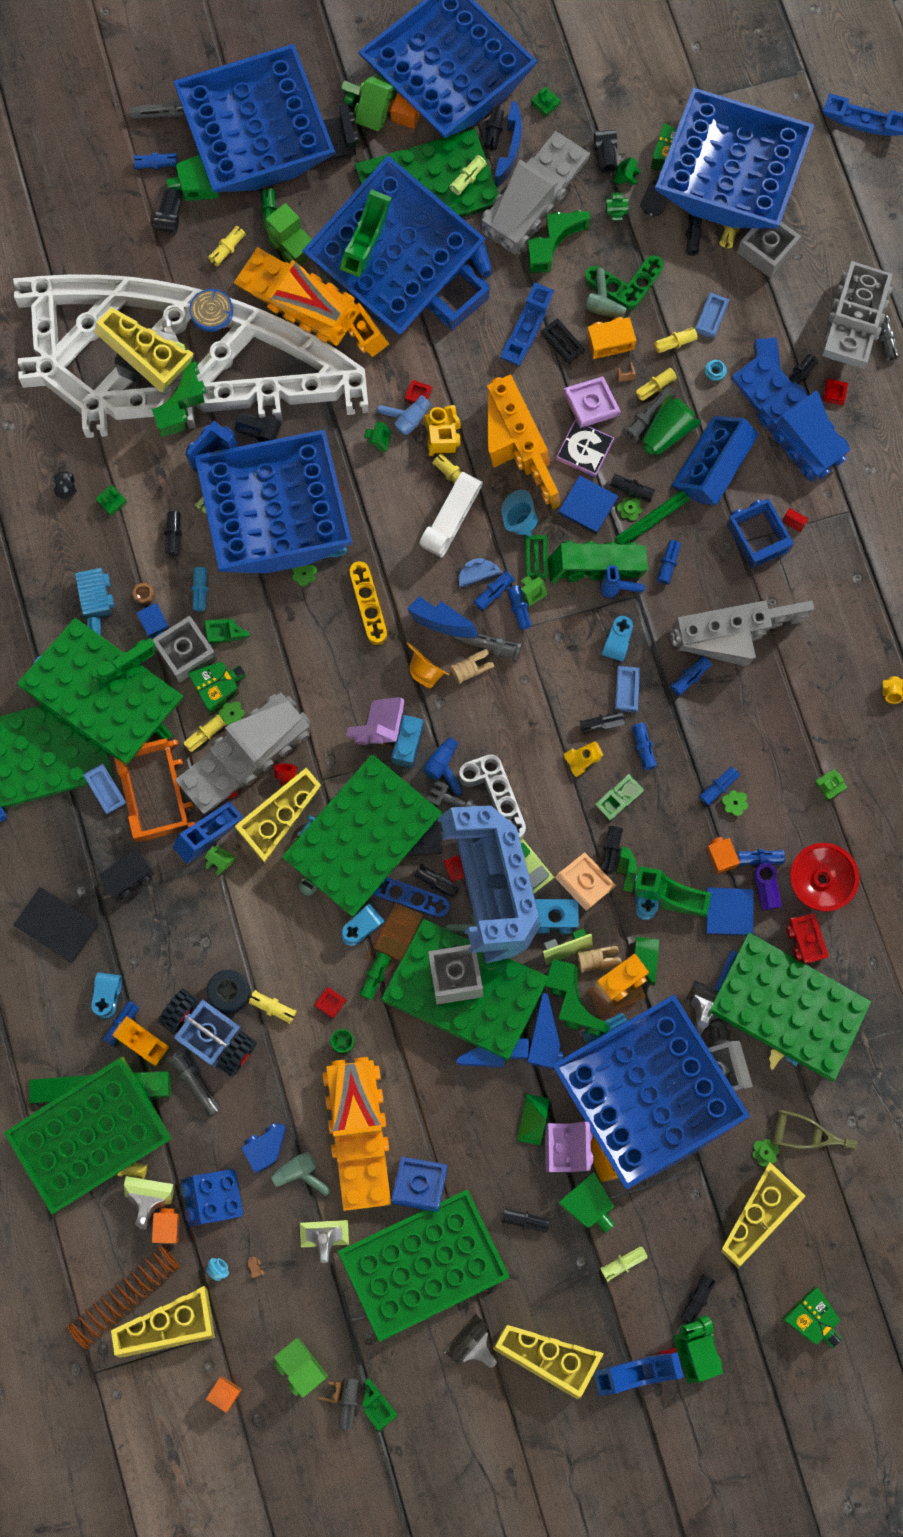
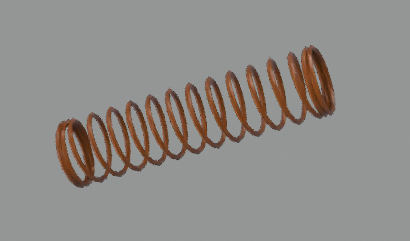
M163 1245L158 1246V1250L174 1270L168 1267L154 1252L152 1254L164 1270L166 1276L160 1273L147 1258L144 1259L154 1272L159 1283L137 1264L152 1290L142 1283L132 1271H130V1274L142 1289L144 1296L124 1277L122 1279L132 1291L137 1302L132 1300L118 1284H115L130 1309L125 1307L110 1290H108V1293L118 1305L122 1315L117 1313L103 1297H100L111 1312L115 1322L109 1319L93 1303V1306L104 1319L108 1329L102 1326L87 1309H85V1312L97 1326L100 1335L94 1332L78 1316V1319L90 1333L93 1342L87 1339L72 1322L67 1325L68 1331L82 1348L88 1349L90 1348L89 1343H95L93 1334L97 1337H102L101 1328L106 1331L110 1330L108 1321L112 1324H117L115 1314L124 1318L125 1315L122 1307L127 1311H132L129 1300L133 1304L139 1305L137 1295L147 1298L144 1288L154 1292L151 1281L160 1286L161 1280L158 1274L165 1279H169L165 1267L173 1273L180 1269L178 1262Z

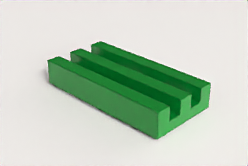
M525 535L526 577L529 576L534 578V580L537 577L548 580L547 535H532L530 537ZM530 540H534V573H530ZM538 540H542L543 573H539Z

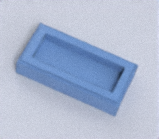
M711 292L709 293L695 327L698 334L715 339L730 299Z
M617 666L615 711L637 713L640 667Z
M103 763L83 774L106 814L126 803Z

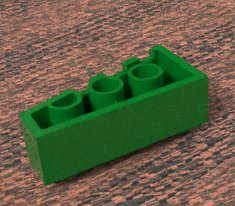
M564 541L548 557L550 583H558V579L568 578L569 582H578V579L590 577L591 581H598L603 579L606 569L610 565L618 567L620 579L641 578L648 571L646 545H638L636 542L617 545L616 542L596 544L594 541H588L583 544H575L574 541Z

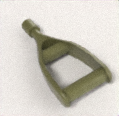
M777 1110L776 1112L778 1113L774 1138L771 1140V1143L774 1145L796 1149H813L828 1145H843L844 1148L853 1150L857 1148L856 1140L838 1138L810 1118L784 1110ZM787 1116L798 1118L814 1126L811 1145H794L782 1142ZM823 1133L826 1136V1140L821 1143Z

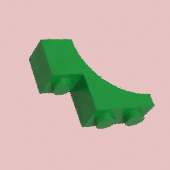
M371 189L355 233L344 251L340 270L359 278L369 265L373 247L382 235L392 197Z
M576 210L572 213L554 212L547 214V238L535 237L528 240L527 253L530 273L551 272L552 256L558 245L569 235L589 229L590 211Z
M191 361L183 370L180 385L174 395L161 406L152 409L161 438L186 430L184 422L188 421L185 408L205 402L203 394L207 392L203 380L198 382L196 375L200 374L196 361Z
M639 866L635 884L637 897L659 900L661 908L664 910L703 917L708 916L712 896L710 892L693 889L677 883L667 877L663 870Z
M553 959L548 974L549 978L545 986L551 991L550 994L564 998V995H566L559 1015V1019L565 1023L564 1027L576 1031L578 1027L587 1029L586 1033L600 1037L601 1033H608L610 1025L591 1015L581 1001L578 990L580 969L574 964Z

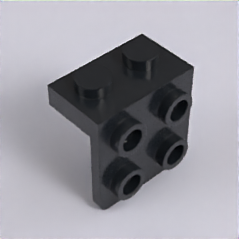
M347 104L339 105L340 117L323 120L335 150V154L326 160L356 155V144H359L357 130L353 131L352 125H355L353 112H349Z

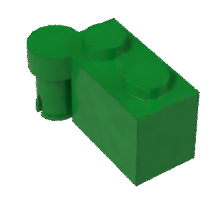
M706 1315L696 1318L695 1322L680 1326V1333L672 1335L687 1384L701 1382L723 1374L722 1362L714 1345L713 1323Z

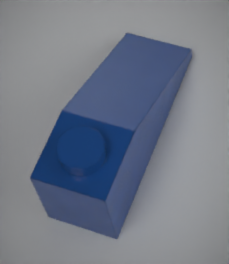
M229 801L180 833L172 848L188 864L205 853L243 820L244 817Z
M543 993L527 1064L554 1070L552 1064L562 1059L563 1052L559 1051L560 1042L548 994Z

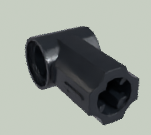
M616 130L594 131V148L598 154L599 171L604 172V174L612 173L618 169Z
M175 189L164 190L160 209L156 211L154 216V230L176 234L179 226L178 214L183 199L182 193Z
M240 412L234 429L236 432L255 437L259 442H265L277 438L282 424L271 417H263L262 419Z

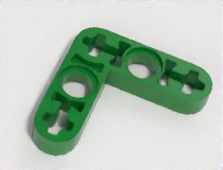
M655 255L649 256L629 284L604 270L606 287L609 284L618 286L616 292H609L606 288L607 298L624 306L627 310L636 309L661 275L664 267L663 260ZM657 264V268H654L651 275H649L650 265ZM591 266L586 270L585 283L598 292L597 278L592 280L591 275L594 276L596 270L601 267ZM638 279H645L648 285L646 287H639L636 281ZM635 291L634 301L627 302V298H630Z

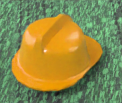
M406 643L414 651L410 664V673L418 683L427 688H432L444 673L450 675L434 665L410 643Z

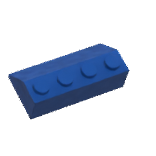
M713 416L671 486L679 492L684 491L688 497L701 504L717 505L759 434L745 418Z

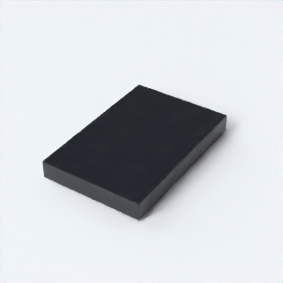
M39 887L13 926L70 963H73L98 924Z

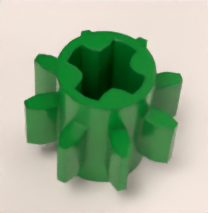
M611 193L612 198L606 199V215H611L612 221L623 220V215H627L629 210L628 198H623L622 193Z

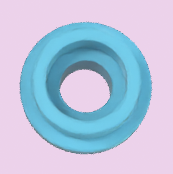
M712 360L705 367V375L711 381L722 380L727 372L725 364L720 360ZM716 369L719 371V373L715 374L712 372V370Z
M211 1258L208 1261L206 1272L212 1279L221 1281V1279H225L229 1275L228 1265L220 1258Z

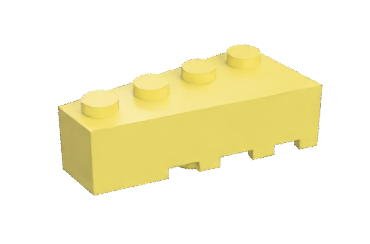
M112 307L96 322L94 333L161 393L191 363L194 355L193 352L188 349H182L170 339L162 338L152 329H146L137 324V321Z
M307 768L235 825V829L264 864L321 788V784Z
M770 1162L721 1250L738 1269L805 1198V1195Z
M203 1286L186 1296L184 1295L163 1307L161 1306L142 1317L140 1316L111 1330L114 1355L121 1358L215 1338L208 1289Z
M506 1325L492 1348L576 1399L581 1398L604 1354L510 1325Z

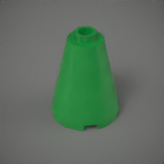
M668 394L665 397L642 439L644 444L642 448L651 456L653 454L658 456L701 424L699 418L695 421L693 418L695 413L677 397L674 400L671 399L672 394Z

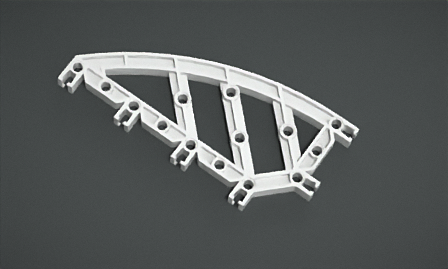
M69 274L13 278L16 288L14 298L18 308L31 307L33 346L37 357L18 358V365L21 370L18 373L22 387L47 386L82 414V428L86 438L94 437V432L90 430V422L92 420H100V424L96 425V428L100 431L102 437L108 436L107 414L116 420L154 417L152 409L161 406L174 395L179 385L167 386L162 393L156 387L126 390L133 381L120 376L116 367L95 390H92L68 371L66 367L89 342L99 338L94 333L96 322L111 307L117 311L123 306L164 311L163 317L152 328L160 332H164L162 328L163 321H171V319L178 317L180 318L178 321H172V329L176 335L182 333L187 328V323L191 319L189 312L190 302L196 294L203 290L158 280L112 275ZM42 289H47L45 292L39 293ZM231 299L233 317L226 326L231 329L220 341L212 344L210 352L197 365L200 374L196 375L198 382L203 380L207 392L203 394L205 402L195 405L202 412L248 409L258 401L259 418L263 419V417H266L265 405H276V409L272 410V415L275 414V419L282 421L280 399H283L290 405L337 401L345 393L347 415L355 414L351 398L358 397L363 399L360 402L363 414L369 413L365 369L331 345L322 342L311 333L305 332L300 327L264 310ZM94 304L88 312L78 316L76 325L58 342L56 305ZM87 325H93L90 329H84ZM49 329V331L41 333L42 330ZM253 337L289 353L319 371V373L213 382L223 370L231 367L233 359ZM221 353L226 354V356L223 358L217 357V355ZM48 368L52 369L49 373H43ZM26 371H36L35 373L26 374ZM353 382L360 383L357 387H352L350 384ZM309 386L317 387L313 391L307 390ZM266 390L273 391L271 394H264ZM222 394H229L227 398H220ZM136 401L142 402L139 406H133ZM92 405H98L94 410L89 409ZM194 406L185 408V412H188V421L186 422L189 429L195 428Z

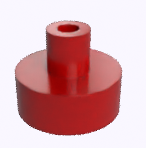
M281 763L274 766V777L280 780L281 786L286 785L297 776V767L295 765Z

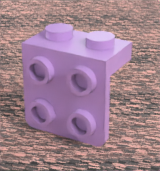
M396 697L374 700L371 703L367 725L348 727L346 736L354 739V742L359 745L396 742L403 713L404 699Z
M589 1122L545 1124L546 1172H580L591 1169L593 1154L590 1141L592 1140L593 1133L590 1130Z

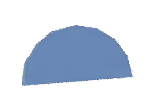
M484 558L473 559L467 562L460 572L458 578L459 588L500 576L502 572L498 565L493 564L491 561H487Z

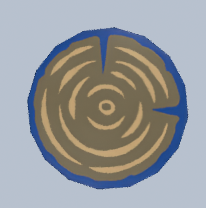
M207 289L194 296L190 302L189 312L197 328L207 332H215L222 327L225 328L230 323L233 317V306L231 299L226 293L217 289Z

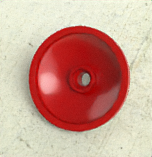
M815 843L804 848L793 860L789 876L790 884L796 897L807 907L823 912L838 910L848 904L858 890L860 879L859 870L853 857L840 846L831 843ZM819 876L825 878L824 884L819 883Z

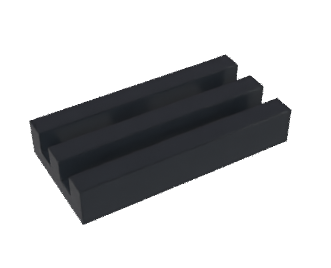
M558 318L541 330V335L568 365L573 359H577L580 354L585 353V348ZM555 326L577 349L576 351H574L571 348V346L566 342V340L554 329Z

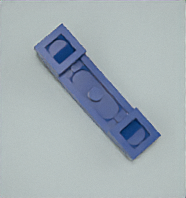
M829 93L823 114L832 120L867 133L887 136L903 135L902 112L890 110L889 114L875 111L849 104V98Z
M516 101L511 103L507 123V131L513 132L508 158L499 157L495 174L496 187H499L508 178L516 164L520 151L522 121Z
M534 282L527 297L526 305L511 337L508 338L500 359L519 367L521 366L545 317L554 294L553 289Z

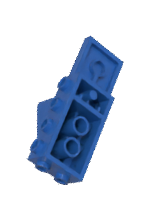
M766 350L730 378L758 412L756 416L762 425L768 429L775 441L781 445L788 457L794 461L802 474L810 482L814 481L817 477L821 480L831 472L829 469L835 464L838 467L847 459L845 455L851 450L849 444L844 437L839 436L835 431L833 423L828 419L819 393L814 391L807 396L806 390L796 382L792 383Z

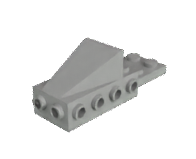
M555 131L534 158L531 157L527 164L522 160L517 163L502 195L499 194L493 202V207L483 213L481 217V233L517 255L521 248L527 245L531 235L539 230L547 214H551L557 202L564 198L567 192L565 188L590 158V153Z
M851 261L848 271L842 273L839 281L840 285L831 308L833 312L830 313L827 325H830L825 338L827 342L822 356L854 367L866 368L873 341L878 340L882 329L884 313L889 303V300L886 299H889L893 288L890 286L892 273Z
M765 600L678 617L672 625L673 633H670L672 646H676L677 652L685 651L746 666L756 658L752 641L762 639V636L766 635L770 628L780 627L783 622L790 621L791 624L803 622L804 618L809 617V614L814 610L813 601L768 609L767 601Z
M281 692L277 696L273 694L265 701V705L262 708L254 709L248 714L247 718L225 727L228 735L224 738L219 737L212 743L213 747L210 748V752L175 779L177 784L204 816L237 789L251 785L259 774L263 771H268L273 767L275 761L280 757L287 756L296 744L304 742L310 736L311 729L309 724L311 721L303 712L299 714L295 709L296 703L289 695L285 697Z

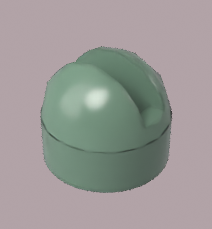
M303 877L299 882L300 892L306 896L313 895L317 887L314 886L311 890L302 884L306 881L314 886Z

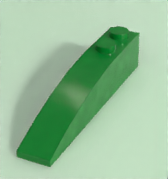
M168 1071L133 1073L148 1099L172 1097L171 1073ZM92 1075L29 1080V1104L50 1103Z

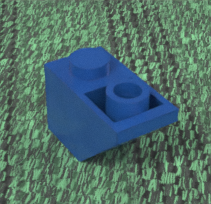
M276 1122L265 1129L266 1133L262 1136L253 1135L244 1141L245 1146L241 1147L256 1174L278 1162L287 1130L283 1123L278 1125Z

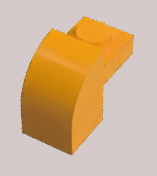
M127 1016L112 1035L154 1066L157 1065L169 1048L168 1045Z

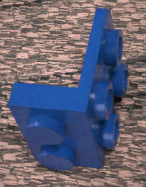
M213 421L210 425L203 428L201 436L195 442L193 441L188 445L185 455L191 469L196 472L195 455L214 452L217 448L221 450L238 447V443L231 429L226 426L223 428Z
M230 1169L195 1175L181 1180L180 1192L185 1203L184 1216L189 1227L238 1218L243 1215L235 1170Z

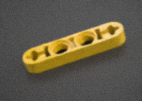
M358 561L350 567V578L367 638L371 644L381 645L387 639L383 615L370 569L365 562ZM358 568H361V571H365L363 572L364 582L360 583L359 575L355 574ZM369 588L372 594L368 598H362L359 595L360 590ZM369 608H373L378 612L377 616L373 619L365 616V611ZM376 623L378 632H383L382 634H380L379 639H376L375 636H371L374 634L373 624Z

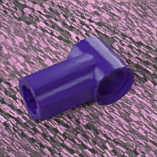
M769 863L761 864L753 873L761 911L782 907L776 880L777 871ZM761 869H765L770 873L769 880H763L760 877Z

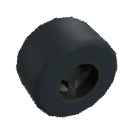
M222 970L214 974L209 980L207 997L212 1006L218 1011L227 1014L236 1013L248 1003L250 986L245 977L239 972Z

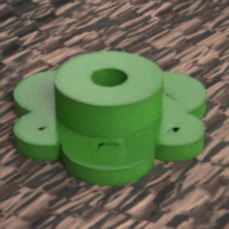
M625 497L623 502L617 505V510L621 513L622 519L628 518L630 521H636L638 514L642 513V507H640V500L638 498L630 500V498Z
M314 565L292 568L294 573L292 578L294 581H298L300 586L305 587L309 582L315 581L314 575L317 573V569Z
M237 701L231 704L225 703L223 705L224 709L219 711V716L227 726L242 720V717L245 716V711L241 709V704Z
M732 790L729 795H725L722 798V803L726 806L725 811L727 813L732 812L734 816H740L743 810L748 808V803L746 802L747 795L744 792L737 793V791Z
M769 1139L754 1143L753 1148L755 1151L752 1156L754 1159H758L760 1166L765 1167L769 1162H776V1155L779 1153L777 1145L772 1144Z

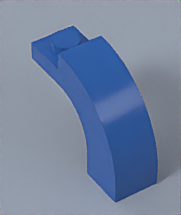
M678 1352L640 1358L602 1368L593 1373L599 1396L616 1394L635 1387L684 1377Z

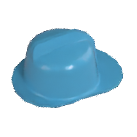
M526 490L514 491L507 496L501 507L504 527L509 532H514L518 535L526 534L530 537L532 536V530L538 523V516L535 512L532 496Z

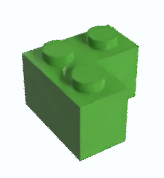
M376 73L361 83L359 89L361 98L360 102L355 106L354 115L356 116L355 123L379 131L384 127L390 102L392 99L395 100L397 91L381 75Z
M285 203L266 218L268 242L275 250L278 248L282 252V256L287 263L290 264L293 260L301 266L309 259L302 250L312 239L301 229L300 217Z
M299 1337L274 1356L276 1360L274 1363L275 1367L282 1375L286 1373L289 1376L287 1379L290 1383L287 1386L296 1397L299 1394L302 1398L305 1397L328 1377L327 1373Z

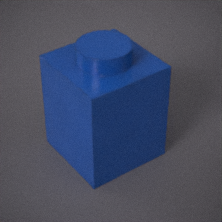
M157 603L137 612L149 638L154 639L169 629Z

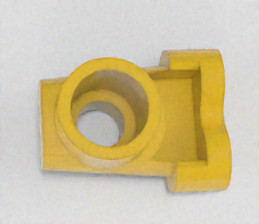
M454 405L445 406L443 409L435 407L430 411V414L423 416L427 431L429 425H455L456 430L461 428V422L457 417Z
M892 676L887 680H883L882 692L887 702L897 704L903 701V679Z
M596 741L577 750L572 748L564 753V757L576 777L585 773V768L592 763H598L603 756Z

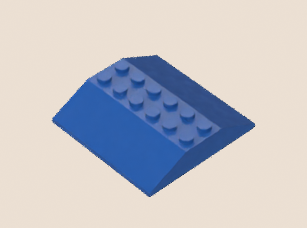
M423 0L358 51V54L391 84L444 138L478 123L494 107L504 102L537 64V60L475 0Z
M294 44L173 81L213 192L250 191L296 178L335 154Z
M693 87L655 190L691 215L731 228H779L814 124Z
M387 156L302 252L343 293L347 292L355 298L354 303H360L371 317L398 335H401L484 243L486 238L390 156ZM372 189L392 197L382 235L373 247L369 265L359 278L340 270L344 251L355 233L368 194Z
M325 430L195 455L219 572H276L310 565L352 545Z
M675 995L670 996L552 1064L585 1122L590 1123L591 1132L626 1190L663 1172L706 1147L750 1117Z

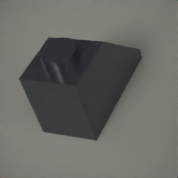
M659 176L649 183L639 206L644 209V213L653 217L662 214L670 201L655 190Z

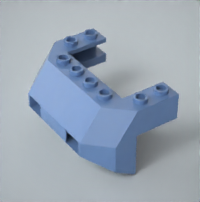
M492 806L451 807L438 817V822H441L444 832L442 839H456L477 924L475 927H468L464 930L465 935L468 934L471 945L469 952H483L486 963L512 958L529 947L541 926L517 828Z

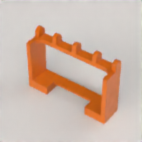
M165 738L145 743L135 757L165 749L182 822L143 831L128 765H124L114 757L128 807V819L132 836L136 843L182 832L197 823H188L185 810L193 808V803H183L181 787L175 781L177 779L175 767L183 765L182 759L173 761L170 748L178 746V740L168 741Z

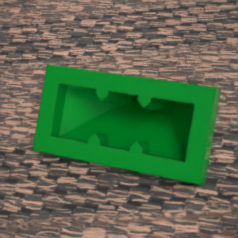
M526 1094L517 1141L535 1145L541 1144L549 1098Z

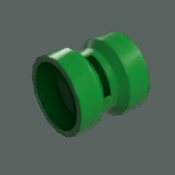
M346 1029L335 1031L330 1039L333 1050L341 1055L350 1053L355 1045L352 1033Z

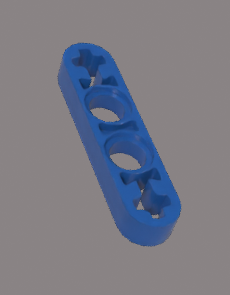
M388 877L381 884L385 887V882L389 883L386 887V894H381L383 889L378 888L372 895L435 918H444L450 909L446 898ZM393 886H399L403 890V894L399 898H393L389 894ZM414 894L423 895L424 903L422 905L415 906L412 904L411 898ZM428 897L433 898L431 903L435 905L443 902V907L446 908L445 911L441 910L440 913H436V908L430 905L429 910L424 909L428 904Z

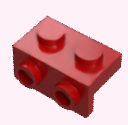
M815 913L798 918L793 917L787 921L788 925L785 926L788 938L793 940L795 946L793 947V954L796 961H801L802 964H809L829 957Z

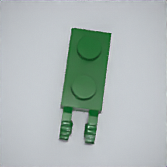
M151 638L146 641L141 640L128 652L119 653L112 662H102L97 668L100 682L106 683L109 680L111 681L155 655L154 641Z

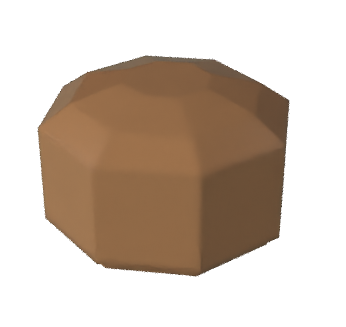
M145 582L137 584L132 591L135 602L142 606L151 604L155 598L152 586Z

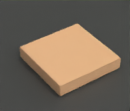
M585 852L555 877L586 911L616 887V884Z

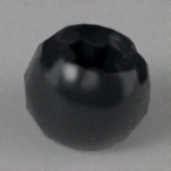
M60 471L52 477L55 486L53 489L57 497L68 499L76 494L75 479L72 473Z

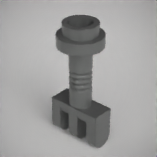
M435 780L433 785L441 790L438 791L431 788L429 791L430 794L436 796V799L430 796L426 797L429 802L439 808L442 802L454 807L478 806L472 800H468L466 803L447 794L450 787L438 780Z

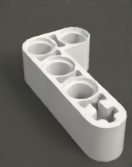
M465 472L460 474L432 527L428 526L420 540L422 548L441 558L445 555L482 487V481Z
M491 754L463 764L459 771L461 784L465 787H473L485 783L494 808L509 821L514 819V825L516 828H520L518 834L520 840H522L526 829L525 822L500 759ZM487 763H494L497 769L490 772L484 766ZM471 770L476 776L473 779H466L463 773ZM500 783L504 785L505 790L503 792H496L493 790V785ZM509 804L512 806L513 811L508 814L504 813L501 810V806Z

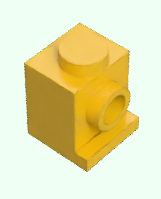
M429 425L427 434L429 456H433L436 453H456V447H460V434L456 433L455 425Z

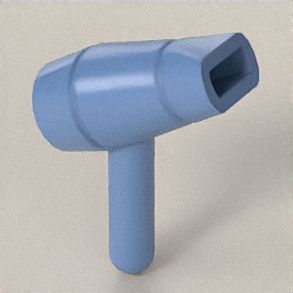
M421 395L405 411L379 405L377 412L398 418L394 423L396 429L401 434L408 435L417 427L432 404Z

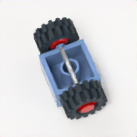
M184 988L180 989L175 994V997H172L171 1001L165 1006L166 1008L158 1018V1024L172 1034L178 1031L174 1037L178 1042L215 1068L217 1066L233 1077L241 1069L242 1065L246 1063V1060L254 1051L257 1042L242 1032L240 1026L203 999L196 1007L199 999Z

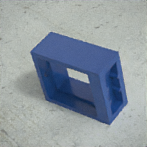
M464 264L447 284L460 274L478 292L456 312L437 295L427 305L451 331L489 299L490 287L488 283L482 278L479 279L468 264Z
M761 499L757 500L745 510L737 509L730 514L727 526L751 569L791 551L794 543L770 499L764 501ZM763 513L778 542L753 553L738 525Z

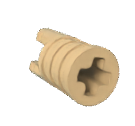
M487 649L468 657L466 660H462V662L456 663V665L450 666L451 672L458 684L495 667L493 662L485 663L480 667H477L475 661L485 658L489 654Z
M618 946L577 952L580 972L584 973L585 971L601 970L620 965L622 963L621 958H606L617 955L619 952Z

